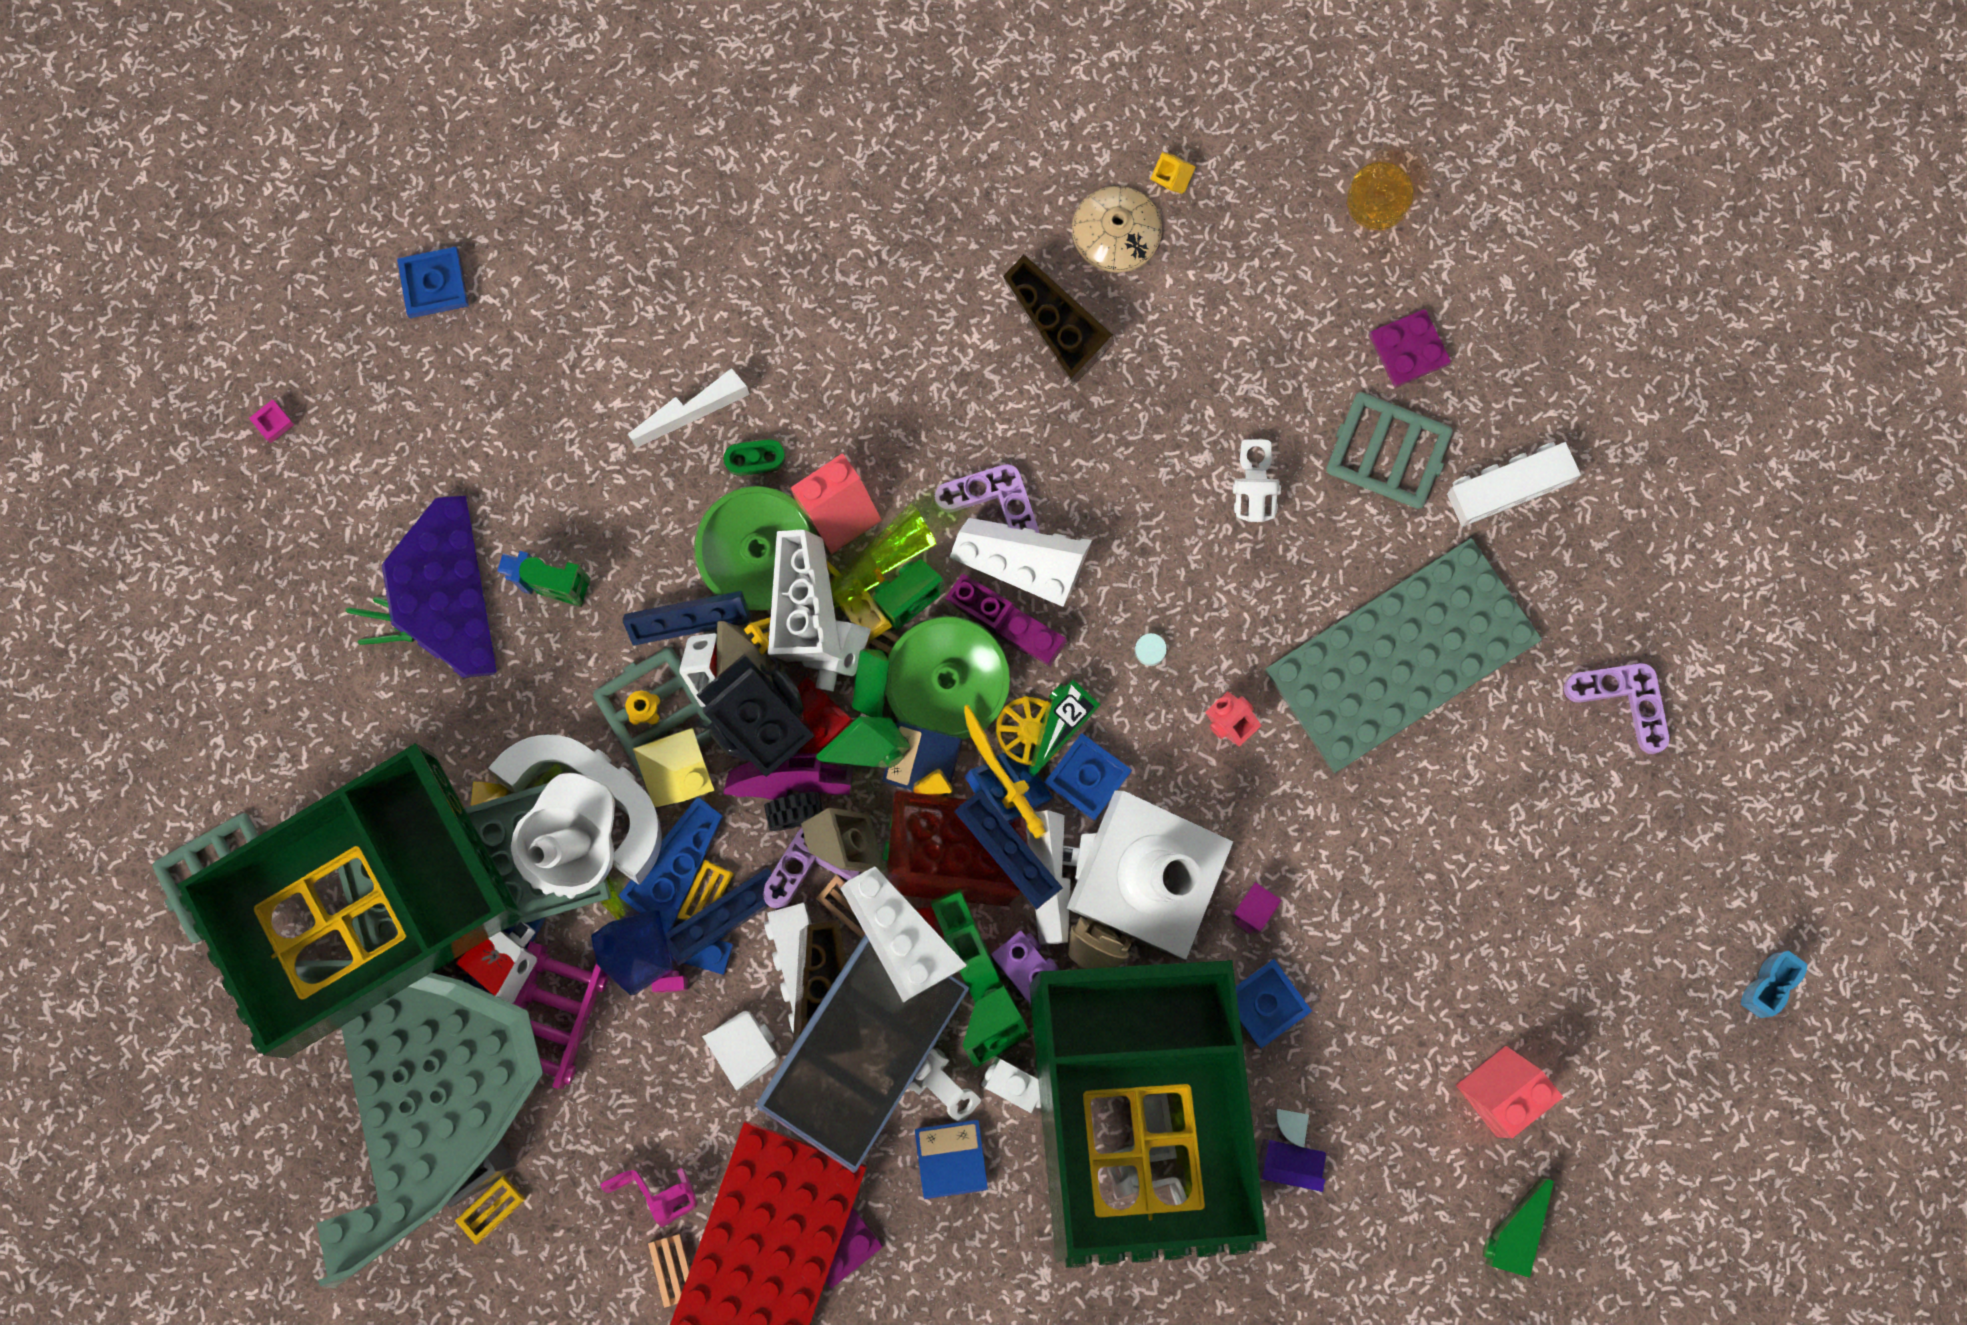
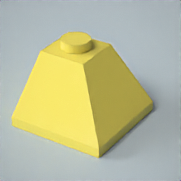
M693 727L633 748L654 807L686 801L714 791Z

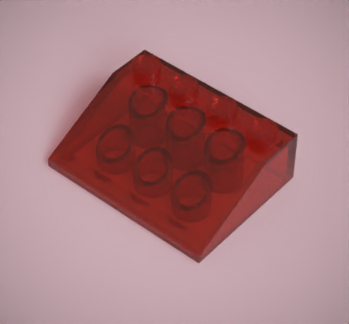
M904 791L895 792L887 869L888 881L902 896L936 899L961 889L968 903L1007 907L1021 891L955 813V810L968 799ZM1015 821L1009 823L1016 831Z

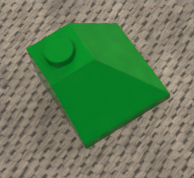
M859 716L820 751L816 757L819 761L892 768L903 760V754L911 747L891 718Z
M1004 986L999 989L992 988L981 995V999L975 1002L962 1045L975 1068L1031 1037L1020 1013Z

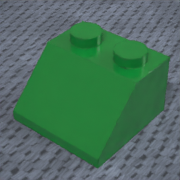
M919 559L916 563L913 561L908 562L899 570L898 573L900 575L892 582L889 580L884 581L874 591L876 594L873 596V600L897 631L945 593L944 581L941 576L922 559Z

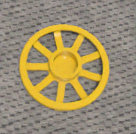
M1023 696L1007 704L1000 712L996 723L997 740L1002 750L1014 761L1031 765L1032 760H1028L1031 745L1037 744L1042 726L1040 720L1050 702ZM1023 704L1025 719L1021 718L1012 708ZM1030 704L1042 707L1035 718L1031 716ZM1005 715H1010L1018 722V726L1002 725ZM1001 732H1016L1017 738L1008 745H1005ZM1020 742L1025 744L1023 758L1016 756L1010 751Z

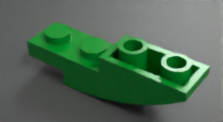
M961 889L932 900L931 906L944 933L947 945L967 965L960 970V973L974 1001L980 1000L981 995L992 988L999 989L1004 986Z

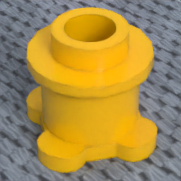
M643 690L632 693L627 698L625 704L629 721L634 725H638L640 722H648L651 725L657 724L660 720V716L657 714L660 698ZM641 703H646L645 709L638 711V706Z

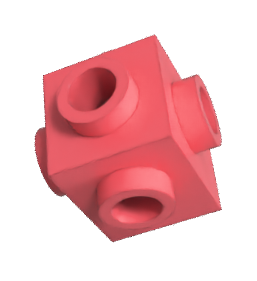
M1228 691L1205 712L1212 722L1209 727L1220 739L1228 738L1238 747L1262 726L1252 712L1254 710L1253 706L1243 696L1238 699Z

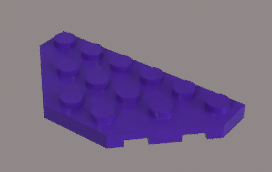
M466 495L435 498L381 565L391 625L400 632L404 631L418 642L419 646L437 659H442L454 668V672L463 678L494 675L497 670Z

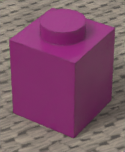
M1255 882L1231 915L1236 919L1234 924L1249 935L1252 931L1258 934L1282 900Z

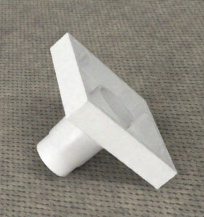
M1114 791L1067 909L1171 956L1186 960L1233 841L1130 793ZM1168 866L1169 879L1165 887L1163 872L1165 867Z

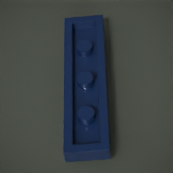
M742 591L626 613L622 621L632 645L635 646L717 630L718 621H725L734 625L750 623L751 614Z
M981 790L955 810L958 817L1036 910L1063 889Z
M768 867L661 936V941L678 965L689 960L770 907L764 900V887L772 874ZM781 885L777 890L771 889L773 891V898L785 897Z

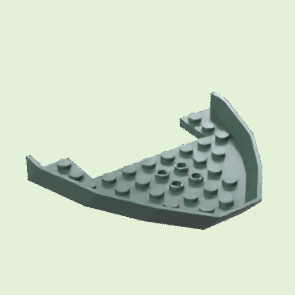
M353 960L296 961L295 969L302 981L308 984H316L349 966ZM430 973L341 1027L379 1202L317 1223L327 1277L318 1280L319 1286L337 1288L440 1212L498 1145L543 1074L527 1010L461 980Z

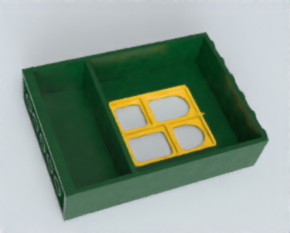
M414 743L177 884L181 893L179 896L180 903L187 912H191L195 920L193 928L201 940H205L210 950L207 952L210 962L214 967L220 969L224 977L222 980L223 988L229 996L234 997L238 1005L236 1013L244 1025H248L253 1035L251 1037L253 1047L259 1054L286 1059L524 918L437 756L417 743ZM359 858L374 884L373 891L336 914L329 915L314 888L315 883L351 860ZM296 893H301L315 918V925L299 936L284 938L273 929L272 914L282 901ZM383 903L398 930V935L374 951L367 952L352 926V920L373 906ZM338 930L353 956V962L322 982L308 984L302 981L295 969V962L299 952L331 931Z
M1233 961L1040 971L1029 984L1056 1263L1065 1262L1066 1268L1085 1267L1086 1264H1092V1260H1098L1099 1266L1119 1264L1121 1261H1126L1125 1257H1131L1132 1263H1141L1159 1258L1161 1254H1164V1260L1184 1259L1185 1256H1191L1192 1252H1196L1197 1258L1225 1253V1249L1229 1250V1255L1247 1254L1249 1251L1258 1250L1257 1245L1266 1242L1267 1235ZM1163 1093L1180 1094L1184 1111V1130L1165 1133L1148 1132L1145 1122L1144 1096ZM1125 1096L1130 1101L1134 1149L1130 1152L1100 1154L1095 1149L1091 1101L1094 1098ZM1184 1145L1188 1149L1192 1188L1188 1199L1182 1204L1175 1206L1167 1205L1155 1195L1149 1151L1152 1147ZM1134 1166L1137 1169L1139 1194L1132 1206L1120 1210L1114 1209L1104 1202L1099 1190L1098 1171L1100 1168Z

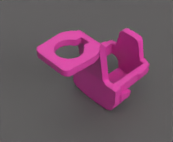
M682 1167L677 1169L681 1183L653 1196L642 1176L634 1170L618 1174L600 1184L603 1191L611 1193L635 1180L646 1197V1202L654 1220L660 1227L672 1223L675 1219L694 1210L698 1205L691 1182ZM688 1200L690 1201L691 1204L673 1212V1209L675 1207L685 1203Z

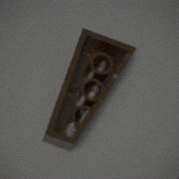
M1023 254L1003 276L1004 281L1072 386H1074L1114 344L1113 334Z
M839 920L809 924L800 930L793 1045L847 963ZM849 973L844 979L846 996L849 994L851 988L847 986H851V983L849 982ZM840 997L832 1011L827 1008L824 1010V1012H829L830 1014L820 1029L815 1024L814 1029L818 1032L809 1045L825 1057L854 1053L862 1049L855 1006ZM800 1048L799 1062H805L801 1057L807 1059L813 1051L806 1052V1048Z

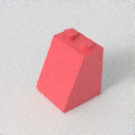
M843 453L791 487L794 499L816 530L817 535L823 538L824 545L831 555L882 521L863 482Z
M1504 1046L1456 1084L1457 1088L1494 1135L1499 1138H1514L1564 1098L1541 1069L1507 1046Z

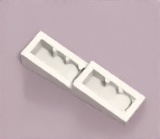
M731 368L684 406L677 397L673 398L632 430L628 436L638 448L750 395L748 388Z
M1049 810L1039 811L1035 813L1038 818H1041L1047 833L1035 839L1033 833H1030L1027 828L1028 824L1025 820L1028 847L1063 887L1053 898L1039 909H1035L1039 944L1068 943L1069 909H1067L1070 901L1071 880L1062 877L1065 815Z

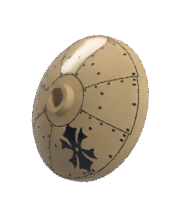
M1123 186L1105 187L1091 193L1077 208L1072 223V236L1080 255L1092 266L1107 272H1127L1145 264L1156 252L1162 235L1161 218L1152 201L1141 192ZM1116 218H1119L1123 221V223L1121 225H1115L1112 221Z

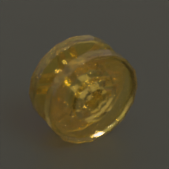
M1379 161L1367 164L1357 172L1347 192L1346 204L1349 214L1357 224L1368 230L1382 231L1393 228L1403 220L1413 201L1414 188L1410 177L1405 171L1393 163Z

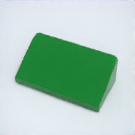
M862 649L859 653L852 706L855 710L869 717H882L890 661L882 650Z

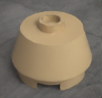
M1080 917L1077 924L1071 928L1068 955L1078 964L1080 969L1118 967L1129 957L1128 950L1132 941L1125 934H1122L1121 938H1119L1109 927L1089 918L1085 920Z

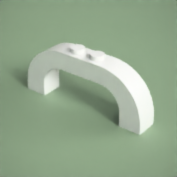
M538 735L523 739L510 746L490 765L488 769L493 778L512 793L523 791L536 776L551 770L581 774L603 783L613 793L615 806L624 811L630 818V828L627 837L614 852L613 864L615 868L639 885L652 870L657 861L662 840L660 821L655 807L646 791L634 781L636 779L635 776L624 767L617 769L610 764L611 759L602 751L597 749L593 752L582 743L565 736Z

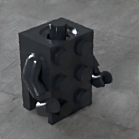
M744 653L697 694V697L705 705L702 709L704 714L712 721L710 725H706L701 718H698V725L701 728L711 730V737L725 754L743 761L750 760L767 777L786 760L794 757L799 749L814 737V734L806 718L802 715L804 706L799 689L785 672L780 671V661L770 656L775 662V669L769 672L762 663L759 669ZM765 674L773 676V683L765 676Z

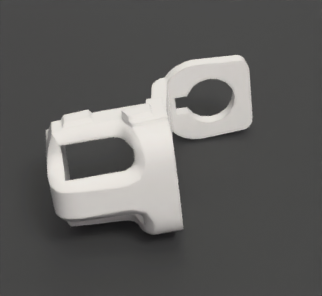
M1244 439L1241 442L1240 463L1245 470V479H1235L1233 494H1236L1234 512L1236 517L1248 522H1264L1275 518L1277 513V494H1281V485H1279V479H1267L1266 470L1270 467L1272 461L1271 442L1269 440ZM1253 446H1259L1265 452V457L1259 463V468L1252 467V463L1247 459V452ZM1241 494H1246L1249 497V512L1240 514ZM1267 495H1272L1271 515L1265 513V497Z
M907 1046L899 1055L900 1061L905 1064L914 1049ZM932 1048L908 1088L920 1095L928 1087L947 1106V1113L953 1119L963 1122L980 1104L981 1099L971 1089L962 1090L943 1072V1068L949 1060L939 1048ZM961 1099L963 1101L970 1099L968 1106L964 1110L957 1112V1103Z
M1134 1145L1125 1147L1114 1153L1130 1152L1134 1149ZM1118 1166L1122 1177L1121 1181H1119L1114 1167H1107L1116 1199L1139 1191L1138 1173L1134 1166ZM1171 1177L1152 1181L1153 1188L1170 1185L1176 1205L1182 1204L1187 1200L1184 1189L1177 1178Z

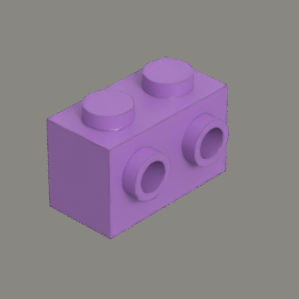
M1020 930L994 951L991 957L1031 1006L1029 984L1040 971H1057L1060 969L1051 958H1048L1046 961L1038 952L1042 947L1031 933L1025 936Z

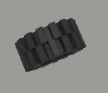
M818 792L789 795V797L778 798L779 800H772L764 805L769 831H782L802 827L801 823L823 811L820 793Z

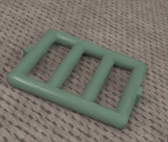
M1359 392L1354 397L1344 424L1339 426L1335 436L1338 440L1326 471L1332 476L1416 509H1421L1425 505L1435 477H1439L1444 463L1441 462L1453 434V429L1433 419L1369 394ZM1365 406L1381 412V415L1359 470L1356 472L1341 466V463ZM1394 417L1410 425L1388 481L1384 483L1369 476L1391 420ZM1422 428L1437 434L1438 438L1414 495L1399 489L1398 486Z
M672 647L662 649L637 665L634 662L623 668L625 671L623 674L593 692L595 701L641 778L643 776L633 748L650 743L697 713L706 725L712 723L702 710L704 707H700L679 672L681 660ZM667 662L676 677L651 691L650 694H655L662 700L683 688L691 703L632 738L624 725V722L629 720L626 708L616 712L608 696ZM641 703L638 706V711L644 710L646 703ZM706 729L696 735L699 747L713 740L710 735V729Z
M246 813L238 814L161 857L152 865L167 896V899L164 901L169 911H175L191 943H198L202 940L193 928L195 921L191 913L187 912L180 903L179 896L181 894L168 868L185 860L191 874L194 875L204 869L196 852L213 844L221 859L231 853L224 837L239 828L247 842L258 837L259 835Z

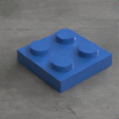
M457 247L397 258L406 313L410 319L469 307L460 254Z
M1081 733L1046 779L1044 785L1095 821L1111 800L1114 791H1118L1132 770Z
M1272 959L1236 986L1240 1023L1259 1049L1266 1046L1312 1012L1275 959Z

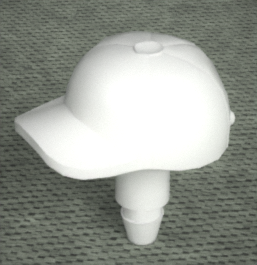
M559 774L542 791L533 809L517 823L512 836L511 852L514 864L522 875V879L531 883L532 888L541 889L546 895L555 892V895L558 897L566 895L569 899H572L576 894L591 891L605 880L612 869L615 857L611 838L615 802L614 795L609 787L581 774Z

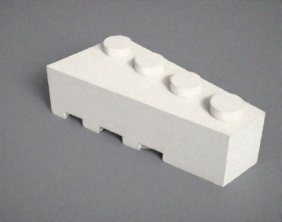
M968 518L958 532L949 558L1063 607L1072 593L1092 540L1081 538L1079 541L1068 539L1066 535L1055 533L1053 536L1035 533L1036 530L1024 528L1019 530L1008 528L1006 524Z
M875 866L848 880L840 888L903 1002L967 966Z

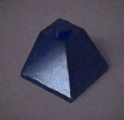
M659 910L609 922L591 935L597 965L629 995H636L673 970Z

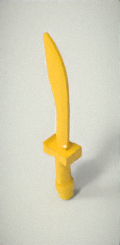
M968 704L965 705L966 724L971 738L991 770L1007 790V795L1003 798L1002 803L1007 809L1014 806L1018 808L1028 824L1027 828L1030 833H1033L1035 839L1044 836L1047 833L1043 827L1044 824L1024 796L1030 787L1025 780L1016 783L1012 782L996 759L988 738Z

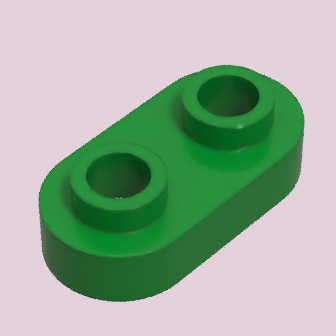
M767 439L733 444L726 449L723 460L731 474L745 476L777 471L783 466L786 457L784 449L779 442ZM768 453L776 455L775 459L771 462L765 460V456ZM737 457H744L745 463L740 466L736 465L735 459Z

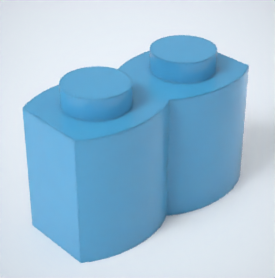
M1790 951L1772 954L1762 964L1758 979L1750 983L1745 989L1741 998V1005L1759 1018L1777 1015L1787 1004L1790 990L1797 987L1805 977L1807 963Z

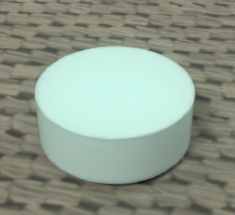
M1156 634L1143 635L1138 639L1135 646L1137 659L1147 666L1159 664L1166 654L1165 641Z

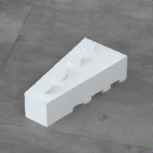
M806 530L777 531L768 655L786 662L842 660L823 538Z

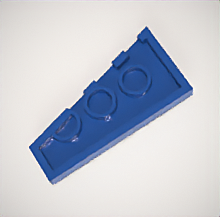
M697 796L661 841L657 861L640 885L631 879L618 896L664 933L669 932L674 926L677 915L692 887L723 816Z

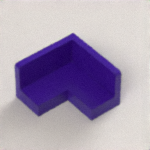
M1263 1139L1258 1161L1259 1178L1323 1192L1325 1179L1322 1176L1326 1153Z

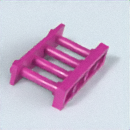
M530 941L527 950L537 957V962L512 1004L526 1010L528 1002L533 1003V1001H537L577 1015L571 1033L530 1020L534 1035L566 1046L560 1064L540 1058L543 1073L555 1076L552 1087L564 1089L566 1084L570 1085L575 1076L576 1066H573V1062L598 992L603 993L609 974L605 973L606 966L597 963L593 972L551 959L549 954L546 953L548 947ZM546 970L588 984L582 1003L539 989V985L535 984L538 973H543Z

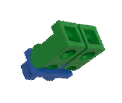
M519 551L518 557L503 554L497 570L500 574L505 575L507 581L513 582L524 593L532 594L534 590L541 596L582 607L591 580L588 574L577 564L567 562L563 570L546 565L541 559L532 557L529 553Z

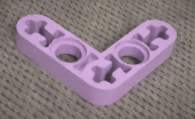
M1000 465L944 483L936 489L935 503L943 512H955L998 498L1008 528L1021 530L1019 523L1013 526L1012 522H1021L1029 517L1030 521H1025V527L1036 530L1035 533H1039L1018 469L1012 465ZM1005 472L1009 476L1015 477L1012 479L1011 486H1006L1004 482L995 484L997 491L991 492V482L988 477L993 476V482L1001 480L1002 473ZM975 481L983 482L987 488L986 492L981 496H973L969 492V486ZM964 485V493L968 500L962 501V495L954 497L953 504L948 505L946 501L940 500L944 497L945 491L955 495L960 493L958 486ZM1013 500H1019L1025 505V511L1020 515H1012L1007 509L1008 504Z
M1639 663L1580 672L1566 680L1564 692L1566 697L1573 702L1581 703L1628 695L1639 747L1648 754H1656L1668 746L1669 733L1657 675L1651 666ZM1638 671H1641L1642 675L1648 676V680L1643 684L1644 691L1651 690L1652 694L1636 696V693L1642 691L1641 683L1633 679L1638 674ZM1605 675H1611L1617 679L1618 687L1615 691H1607L1602 686V678ZM1591 677H1595V688L1586 689L1582 692V696L1579 695L1578 691L1572 690V686L1576 684L1577 680H1579L1581 685H1586L1594 682ZM1641 701H1649L1654 705L1655 713L1652 717H1645L1640 713L1639 704ZM1655 720L1658 721V725L1652 726L1654 736H1660L1661 741L1656 743V747L1651 742L1647 743L1646 737L1651 735L1650 726L1643 728L1642 723L1648 724Z
M801 828L766 882L764 900L767 905L775 909L786 907L791 902L814 862L846 880L858 876L860 871L839 869L809 853L808 847L804 845V832ZM790 860H798L802 863L803 870L798 874H791L786 870L785 864ZM783 878L787 881L783 891L785 897L779 896L775 899L772 897L773 891L771 889L777 890Z

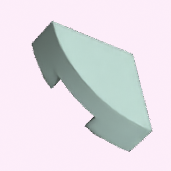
M1276 1109V1122L1282 1134L1291 1143L1304 1147L1309 1115Z

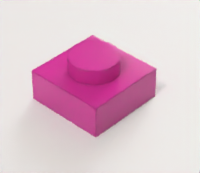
M273 399L249 417L270 444L295 425Z
M679 971L660 972V978L651 979L652 992L654 993L688 990V977L679 976Z

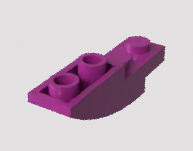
M963 573L945 597L949 603L1022 653L1030 654L1049 667L1067 643L1065 637L1015 608L1013 603Z
M797 753L765 777L752 762H748L728 771L724 794L737 797H759L769 800L787 797L789 790H797L803 793L819 792L831 795H850L853 767L822 764V761H819L816 757L817 753Z

